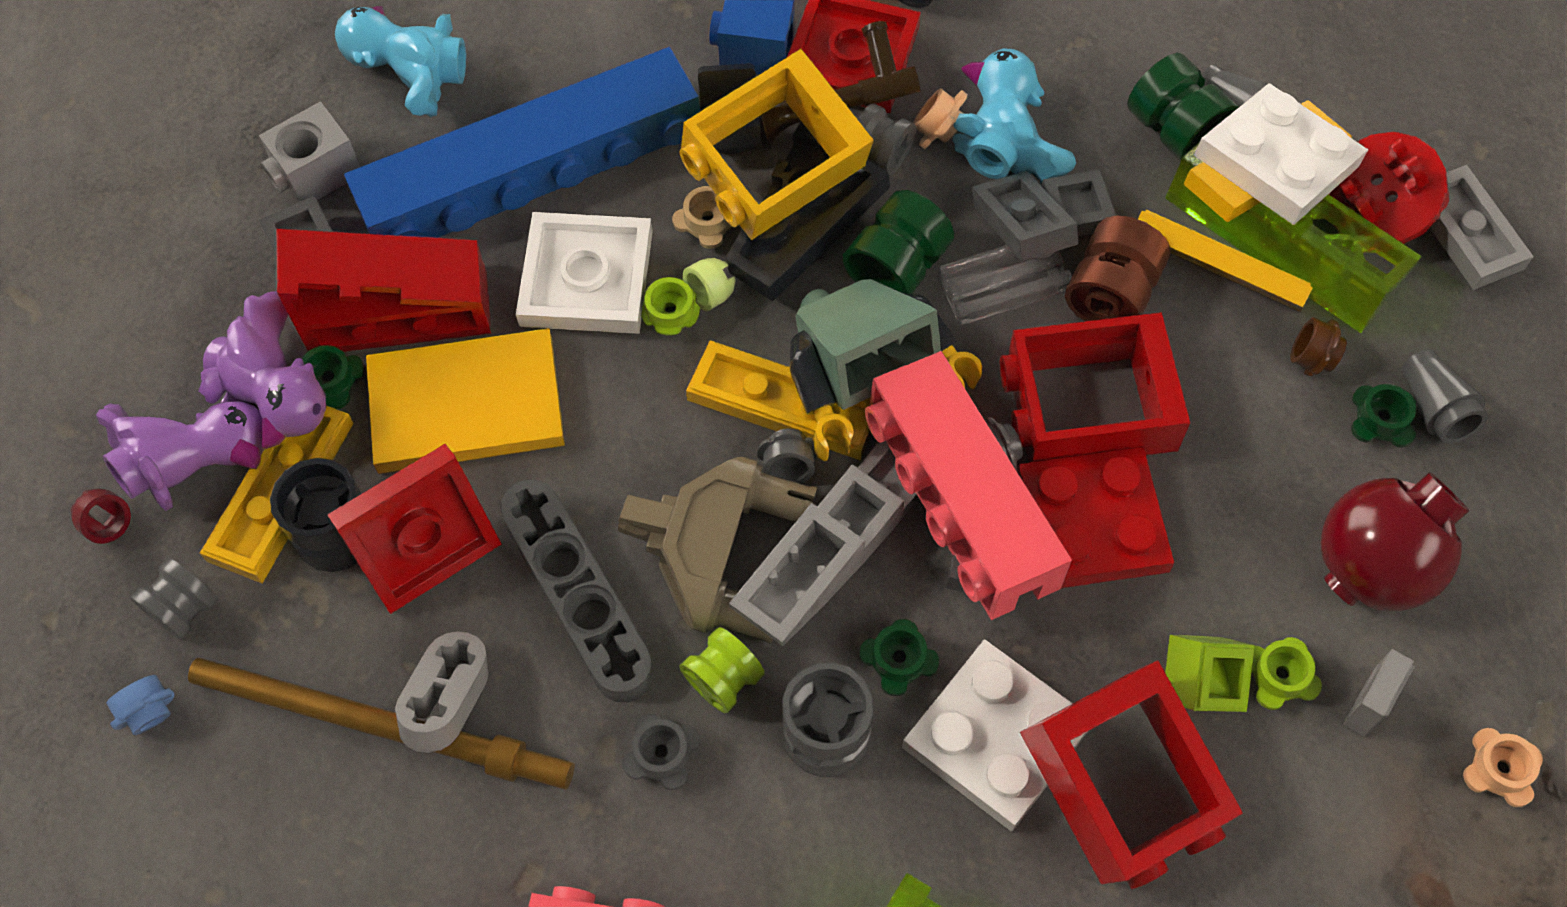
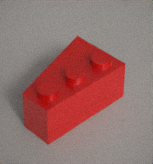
M276 229L277 294L307 351L317 346L329 345L347 352L491 334L487 271L477 240Z

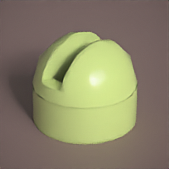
M706 258L692 264L683 271V281L696 293L697 300L695 303L704 311H710L724 303L734 291L735 276L727 278L722 270L729 266L725 261L716 258Z

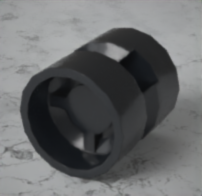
M314 458L300 461L286 469L274 484L270 496L271 513L302 560L316 570L328 572L349 569L357 564V561L328 517L329 513L362 494L347 468L334 460Z

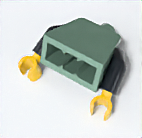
M871 279L860 280L832 294L823 289L811 291L805 296L795 315L798 333L790 342V373L806 414H814L817 424L813 440L814 453L823 461H827L829 456V447L824 436L835 435L843 441L846 453L850 451L853 437L851 422L842 415L834 414L832 406L837 404L841 409L845 410L870 398L873 378L942 351L964 388L965 383L963 379H965L970 388L974 389L982 375L980 359L972 353L956 351L953 345L957 340L931 302L921 295L901 293Z

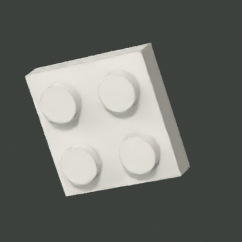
M1268 83L1202 137L1194 156L1292 225H1295L1359 167L1368 149L1350 138L1340 128L1331 125L1298 103L1291 95L1280 91Z
M532 212L516 309L519 327L640 334L641 312L645 296L653 233L651 218Z
M984 639L905 737L902 748L1013 832L1047 787V783L1020 732L1072 703ZM1088 731L1071 740L1074 749H1076Z

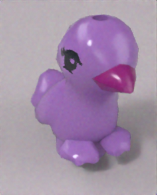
M277 291L267 292L260 297L253 295L247 297L244 301V317L238 316L230 324L227 330V337H218L208 345L203 357L204 370L201 372L202 382L199 388V392L205 397L206 402L211 404L217 402L224 392L227 391L221 402L239 401L257 405L262 417L263 449L278 446L286 437L301 436L314 431L321 423L326 411V394L315 377L312 364L304 365L301 358H296L291 367L286 363L279 339L288 313Z
M239 401L221 402L210 406L204 413H197V421L189 425L166 418L128 417L126 411L118 404H108L103 409H99L96 414L99 424L106 427L108 442L113 448L112 451L103 455V460L116 482L131 499L149 489L156 502L165 511L173 507L172 497L168 489L182 483L200 468L218 464L227 466L241 465L256 470L261 462V454L265 450L262 447V417L259 410L253 405Z

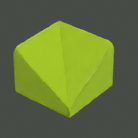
M1170 635L1165 673L1183 706L1193 711L1247 712L1255 645L1223 637Z

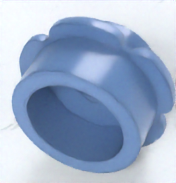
M150 675L131 683L115 693L106 702L115 718L110 723L111 727L114 730H119L128 725L133 735L150 730L171 715L166 705L173 700L174 692L170 688L164 689L157 675Z

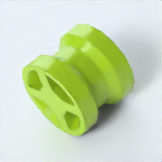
M721 627L716 628L708 636V647L700 655H690L679 665L680 671L690 685L709 704L722 713H728L737 704V693L745 685H756L765 675L761 663L737 637Z

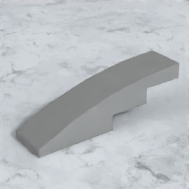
M886 441L878 442L858 468L851 465L818 506L813 503L808 506L729 602L731 609L781 646H784L836 594L919 500L916 493L909 494L902 486L895 468L896 458Z

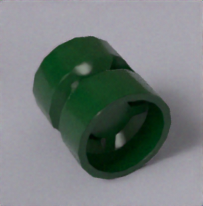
M1176 52L1167 55L1145 72L1131 91L1127 107L1145 127L1152 128L1155 132L1161 130V142L1182 163L1190 164L1200 160L1194 154L1201 138L1239 107L1217 86L1212 84L1205 86L1206 79L1202 76L1201 71L1184 54Z
M897 190L875 214L874 224L862 230L844 252L843 264L855 283L860 280L871 279L898 292L912 294L925 278L926 269H930L952 244L955 232L950 220L931 200L916 192Z

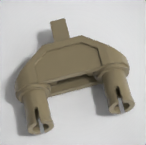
M736 457L716 466L682 486L678 497L663 495L661 502L627 495L618 521V531L646 541V551L660 557L659 568L686 624L691 629L706 633L707 630L713 632L714 627L718 626L772 644L773 639L730 608L729 602L739 591L726 588L728 581L722 580L742 513L749 515L750 509L796 522L808 506L813 503L817 487L813 485L807 486L763 473V466L757 464V460L747 457Z

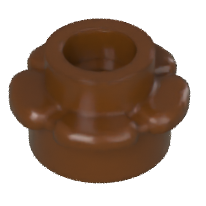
M1313 317L1304 324L1298 333L1291 350L1290 360L1304 367L1305 375H1318L1323 370L1331 372L1341 361L1346 350L1347 340L1341 337L1339 322L1331 319L1326 323Z

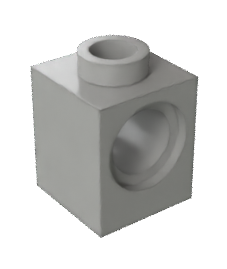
M321 101L259 135L269 156L268 159L261 162L268 178L279 193L289 189L298 202L312 196L318 200L347 184L344 173L360 167L349 138Z

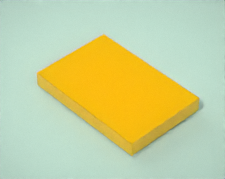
M550 328L366 355L373 465L378 474L400 471L443 444L448 446L458 462L565 446Z

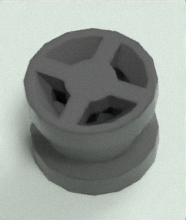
M875 103L870 104L858 118V121L874 140L868 160L874 162L875 165L886 170L889 176H892L903 164L910 151L916 134V125L905 118L895 121L887 116L885 108Z
M167 557L158 567L159 577L149 587H139L130 599L176 638L183 640L191 631L190 621L199 611L210 610L216 604L218 598L198 578L179 563Z

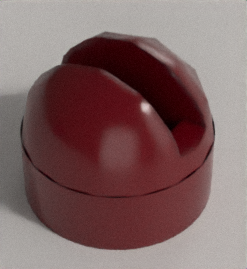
M96 488L84 491L76 499L71 507V518L76 530L85 538L94 543L105 544L115 541L125 533L130 524L131 512L125 500L110 490ZM95 505L111 514L104 524L96 520L89 513Z

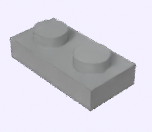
M1464 165L1447 172L1449 202L1430 229L1472 289H1478L1525 270L1534 256L1470 168Z

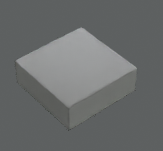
M1391 649L1371 672L1343 725L1363 737L1367 734L1370 735L1390 714L1415 668L1412 665L1414 661Z

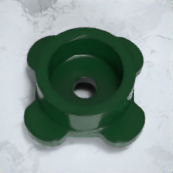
M324 345L311 349L302 359L304 365L312 364L315 377L326 394V405L335 409L345 407L350 402L349 391L354 381L364 375L365 366L363 361L356 355L346 357L343 351L334 346ZM327 375H334L333 379L330 381L323 380V378Z
M1380 384L1375 387L1364 385L1356 389L1352 396V401L1357 406V419L1351 425V432L1354 437L1364 443L1377 439L1390 441L1399 448L1409 446L1416 437L1415 430L1410 426L1416 414L1417 404L1415 398L1405 389L1393 384ZM1378 413L1387 415L1389 420L1380 419Z
M907 619L896 620L891 626L883 629L876 639H866L860 647L862 663L874 668L881 678V689L890 696L905 694L908 684L920 676L930 677L934 675L939 667L938 654L932 649H927L926 641L918 631L916 624ZM901 652L905 655L906 659L898 663L893 659V655Z

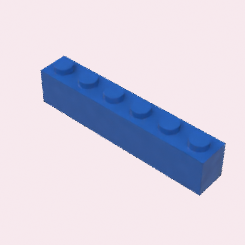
M669 46L344 173V176L369 234L438 238L451 232L464 231L472 227L476 222L503 211L521 208L531 200L560 188L576 186L585 178L615 166L628 165L638 157L665 146L682 143L684 121L700 112L699 96Z

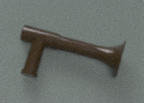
M884 21L873 22L862 28V34L867 41L875 77L860 80L857 84L834 89L849 109L861 105L866 107L870 104H877L921 92L915 66L897 71L887 34L888 26ZM786 101L779 103L761 115L770 149H772L773 141L780 132L791 125L802 122Z

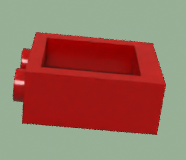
M1162 312L1013 330L1008 355L1000 356V376L1003 390L1005 393L1014 392L1017 410H1013L1011 413V426L1017 432L1022 448H1026L1029 463L1144 447L1146 455L1179 451L1189 428L1190 419ZM1130 359L1145 420L1046 432L1033 371Z
M1158 660L1124 675L1020 732L1101 884L1127 881L1131 889L1141 887L1165 874L1169 868L1164 859L1185 848L1188 855H1194L1222 841L1226 834L1221 826L1243 814ZM1140 704L1195 803L1198 812L1134 849L1129 850L1075 751L1071 740L1129 708Z

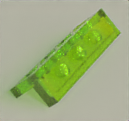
M1199 143L1182 158L1165 196L1166 200L1243 253L1311 283L1313 289L1309 298L1359 333H1362L1374 320L1389 294L1414 269L1421 258V255L1329 194L1295 225H1292L1261 202L1227 223L1184 185L1190 169L1203 162L1194 156ZM1312 218L1328 220L1338 227L1340 234H1326L1313 225ZM1363 252L1377 253L1395 265V267L1388 274H1385L1366 261Z

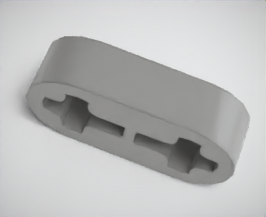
M456 631L446 633L436 638L426 649L395 706L400 739L407 747L416 752L430 753L440 751L451 745L459 735L489 676L485 645L478 637L467 632ZM460 660H464V661H468V662H469V665H468V664H459V665H458V663H459ZM458 665L448 680L446 667ZM438 702L440 717L430 716L425 724L417 723L416 717L426 719Z

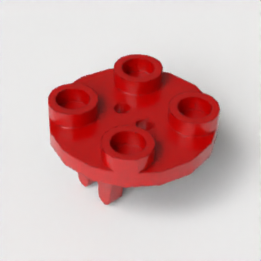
M1399 132L1372 134L1357 141L1368 149L1361 164L1324 198V208L1335 229L1351 242L1364 245L1368 250L1374 252H1385L1395 246H1401L1422 236L1437 221L1449 202L1447 171L1436 150L1416 136ZM1377 178L1383 179L1379 185L1372 184ZM1391 195L1398 196L1393 202L1387 201V198Z

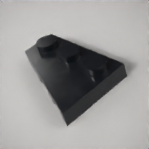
M800 122L793 134L794 145L786 160L780 159L771 174L773 183L764 200L830 158L803 122ZM867 160L865 167L753 240L741 229L725 258L729 265V273L771 301H774L890 188L888 172Z

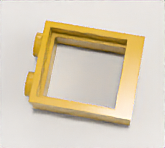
M799 49L684 121L680 157L688 172L698 181L704 178L717 195L715 197L717 207L725 220L733 227L740 225L748 237L753 240L865 167L874 140L803 50ZM785 100L830 158L758 204L713 145Z

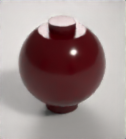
M1431 472L1426 474L1417 484L1398 478H1380L1357 485L1346 492L1334 504L1324 522L1321 534V553L1325 565L1330 570L1324 576V580L1350 606H1354L1358 601H1361L1369 608L1376 610L1404 611L1424 605L1441 594L1457 572L1462 554V541L1456 533L1455 524L1469 512V509L1450 488Z

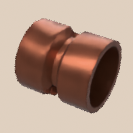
M1117 215L1103 219L1098 223L1085 250L1084 259L1079 262L1066 288L1064 297L1068 307L1083 321L1142 315L1150 300L1152 288L1157 285L1171 253L1166 238L1160 231L1148 223L1133 217Z

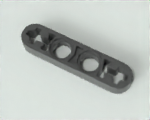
M527 479L515 483L506 491L502 498L501 512L504 522L594 683L606 698L615 702H630L639 699L648 691L653 682L654 674L652 660L644 641L556 492L549 484L540 480ZM532 502L536 508L541 509L544 523L549 532L540 538L530 518L526 515L523 516L521 507L525 503ZM558 549H569L579 556V564L576 569L563 577H554L547 574L543 569L547 556ZM590 600L605 603L610 609V615L606 623L600 628L584 630L573 622L574 613L582 603ZM613 639L625 662L632 663L638 660L633 665L635 677L626 682L618 674L607 678L613 672V668L604 645H607Z

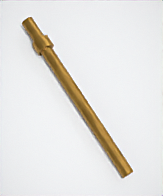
M200 657L196 658L189 668V683L403 743L400 739L395 712ZM416 719L417 723L425 724L426 722L420 719ZM460 731L451 745L440 751H435L438 754L484 766L486 775L511 782L515 781L519 776L565 790L568 789L572 781L575 769L573 762L526 750V743L524 741L499 734L491 740Z

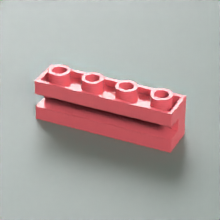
M942 351L873 378L870 403L865 408L869 429L879 443L886 441L896 458V472L904 489L909 494L916 493L927 511L926 522L935 542L942 548L948 546L952 555H955L960 563L957 569L958 577L969 599L973 602L980 601L990 619L993 620L1015 610L1020 595L1033 591L1038 600L1060 590L1072 559Z

